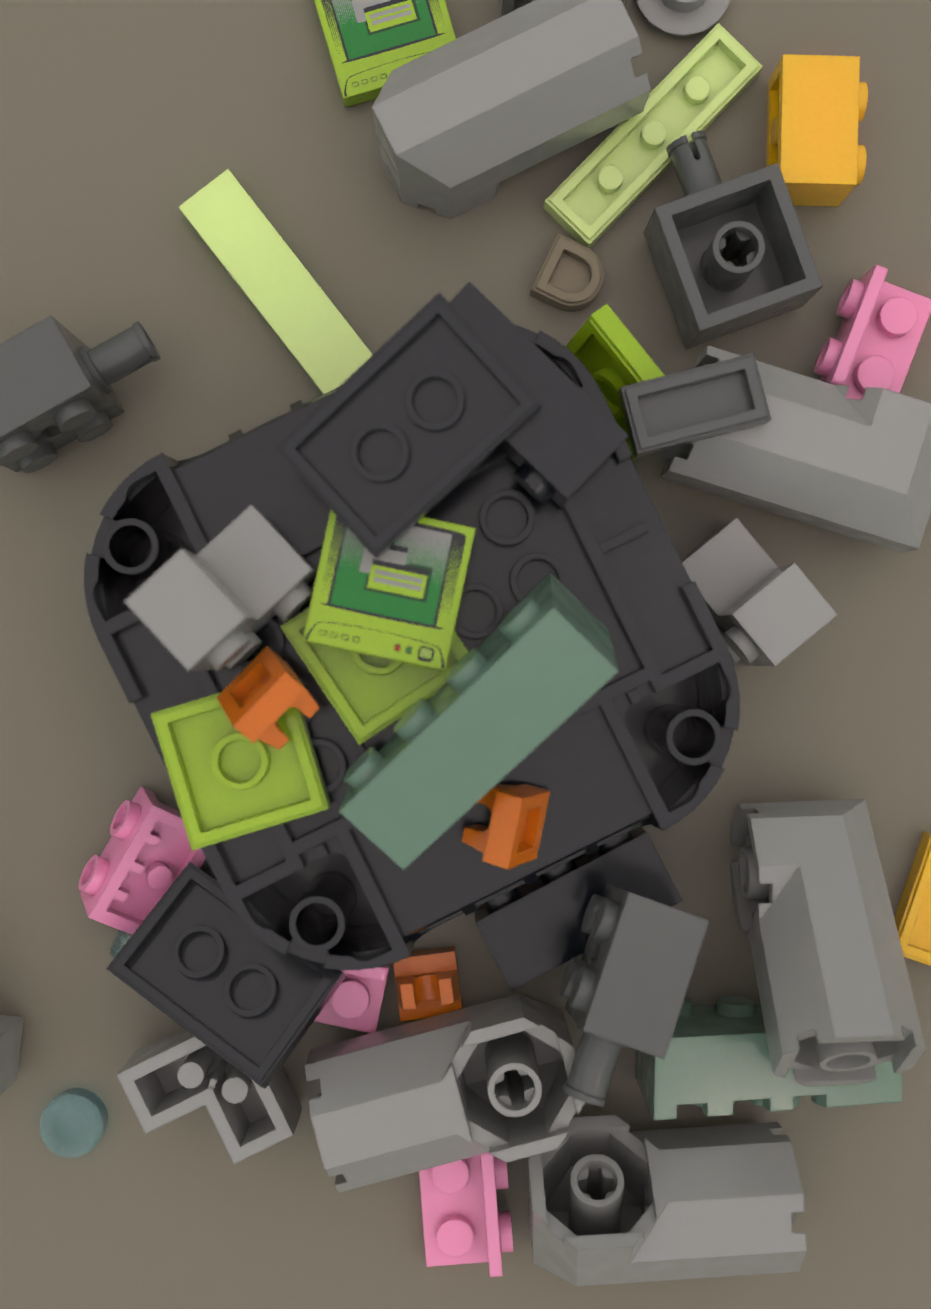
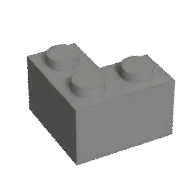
M251 504L198 554L181 548L124 602L188 671H219L225 666L231 671L245 661L261 645L262 641L255 633L275 615L283 622L288 620L312 598L313 590L308 584L316 578L317 571L270 520Z
M738 518L723 524L681 559L691 582H696L727 645L734 664L741 660L745 666H776L838 615L795 562L778 567Z
M184 1028L135 1051L117 1074L145 1134L205 1105L234 1164L293 1136L303 1109L282 1066L266 1089H264Z

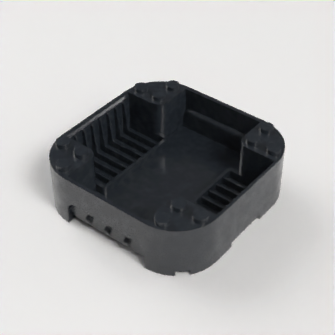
M515 325L616 422L594 378L568 348L541 330L537 334ZM337 388L305 404L301 399L289 405L291 411L244 434L240 429L229 435L228 442L198 456L178 461L162 452L133 471L108 499L99 514L104 517L96 534L91 554L86 553L84 567L86 605L98 641L129 703L135 704L165 767V760L151 713L222 692L266 646H269L288 663L320 707L311 718L305 715L304 717L331 807L321 812L201 848L223 894L234 912L258 938L284 955L288 951L304 959L325 964L324 968L334 970H363L398 962L410 957L415 941L430 930L463 913L467 916L477 911V906L524 883L528 886L538 881V876L584 853L588 856L598 851V846L647 825H653L664 831L692 812L717 784L725 770L721 767L729 751L734 730L738 731L740 693L737 674L727 645L696 582H691L631 460L633 455L626 441L562 508L551 497L542 504L531 496L513 476V473L519 466L498 448L424 516L476 528L454 630L468 652L478 648L500 625L508 613L549 572L599 619L610 632L619 672L497 783L514 786L529 784L551 791L537 859L511 869L483 862L484 853L461 841L464 827L474 824L489 827L492 814L489 808L483 804L476 803L404 870L339 812L348 786L343 780L345 773L369 748L373 747L379 752L396 734L393 729L400 718L361 745L357 743L280 628V626L310 607L311 599L288 620L283 622L277 615L269 620L255 633L262 641L261 645L245 661L231 671L226 666L219 671H188L124 602L181 548L198 554L251 504L270 520L316 571L318 570L331 509L275 447ZM316 578L308 584L312 590L314 589Z

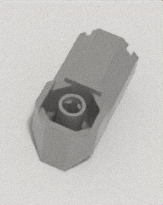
M534 0L392 70L375 100L372 110L379 158L401 202L417 208L418 204L434 209V213L452 219L495 198L500 182L643 112L651 88L647 72L636 78L634 76L631 60L642 55L643 52L639 35L622 1Z
M707 345L698 356L694 368L741 355ZM756 360L771 420L768 423L665 450L664 458L670 459V461L662 467L660 478L895 552L905 553L920 548L931 512V403L884 388L866 387L862 400L847 399L846 395L849 388L847 385H833Z
M849 799L738 804L730 828V845H743V847L740 848L738 862H730V879L738 925L742 931H748L746 938L751 945L773 1075L785 1078L789 1069L792 1068L795 1083L806 1087L860 1085L877 1080L874 1066L885 1062H892L894 1074L912 1069L927 1049L866 800Z
M518 993L311 1049L305 1063L306 1082L319 1079L321 1093H318L316 1098L309 1099L310 1117L324 1170L329 1178L336 1176L334 1186L338 1193L488 1152L508 1163L559 1149L568 1133L567 1127L576 1111L579 1114L585 1104L584 1101L576 1099L562 1090L564 1083L568 1080L576 1055L563 1011Z
M617 1115L573 1117L567 1127L568 1133L559 1149L528 1158L529 1222L533 1264L574 1286L800 1272L807 1253L806 1232L792 1233V1223L795 1220V1213H805L804 1193L792 1142L787 1135H780L782 1127L778 1122L630 1131V1126Z

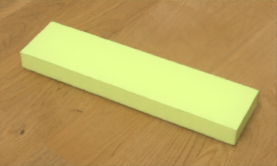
M718 23L650 92L644 111L621 122L545 200L543 209L579 244L590 249L673 164L671 157H668L666 151L668 145L684 135L687 136L688 143L693 142L691 138L692 132L705 131L758 77L763 66Z
M229 169L225 170L179 206L188 222L322 394L343 384L350 375L373 355Z

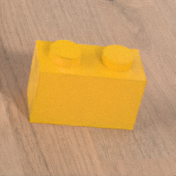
M783 54L768 81L766 167L778 163L793 206L839 207L856 185H860L863 180L867 152L865 145H858V123L863 120L866 112L868 86L866 82H859L860 56Z

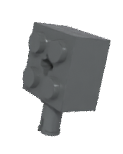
M704 131L692 132L691 138L693 142L688 143V138L684 135L673 141L666 148L685 197L655 207L644 230L646 242L686 349L801 308L823 287L778 163L722 183ZM721 252H723L727 260L737 258L740 262L739 267L735 266L731 261L726 262L722 258Z
M53 316L43 319L0 344L1 466L15 472L21 470L24 473L35 472L57 459L58 454L56 450L76 439L79 442L93 440L112 428L113 423L111 420L125 411L116 397L111 384L152 361L156 362L161 359L151 338L139 321L133 323L132 327L91 350Z
M607 883L602 896L593 894L582 922V932L589 934L582 958L579 960L573 957L570 960L560 989V996L568 999L565 1010L578 1024V1029L583 1031L568 1080L564 1083L562 1089L565 1093L592 1105L605 1106V1097L622 1047H630L665 1060L709 920Z

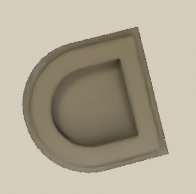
M558 233L531 288L530 296L562 311L575 312L585 309L594 302L602 287L604 279L602 263L591 249Z

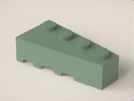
M549 572L508 613L500 625L478 648L472 649L457 662L446 676V683L435 695L427 701L424 698L420 699L407 710L393 729L396 734L379 752L371 747L351 765L343 777L348 786L339 812L403 870L407 868L619 672L609 629Z
M685 997L665 1060L636 1050L635 1078L653 1120L677 1119V1105L688 1104L703 1107L702 1112L706 1116L733 1115V1104L735 1101L748 1100L755 1105L764 1107L770 1112L794 1110V1107L800 1104V1096H811V1100L814 1103L826 1108L902 1102V1072L894 1074L891 1061L874 1066L877 1080L860 1085L806 1087L795 1083L792 1068L789 1069L785 1078L773 1075L761 1006H756L754 1000L746 997H718L716 1005L692 1004L690 998Z

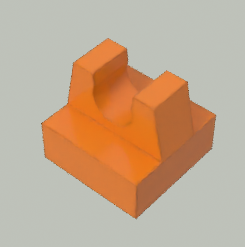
M266 646L217 696L219 703L234 728L253 743L259 739L278 750L290 740L282 727L276 722L289 707L299 709L308 718H311L320 709L288 663L269 646Z
M496 784L477 802L487 806L491 811L489 827L481 824L464 827L461 841L484 853L483 862L505 869H511L537 859L551 791L529 784L518 786Z
M455 946L412 951L410 957L393 963L400 1022L429 1018L463 1008Z

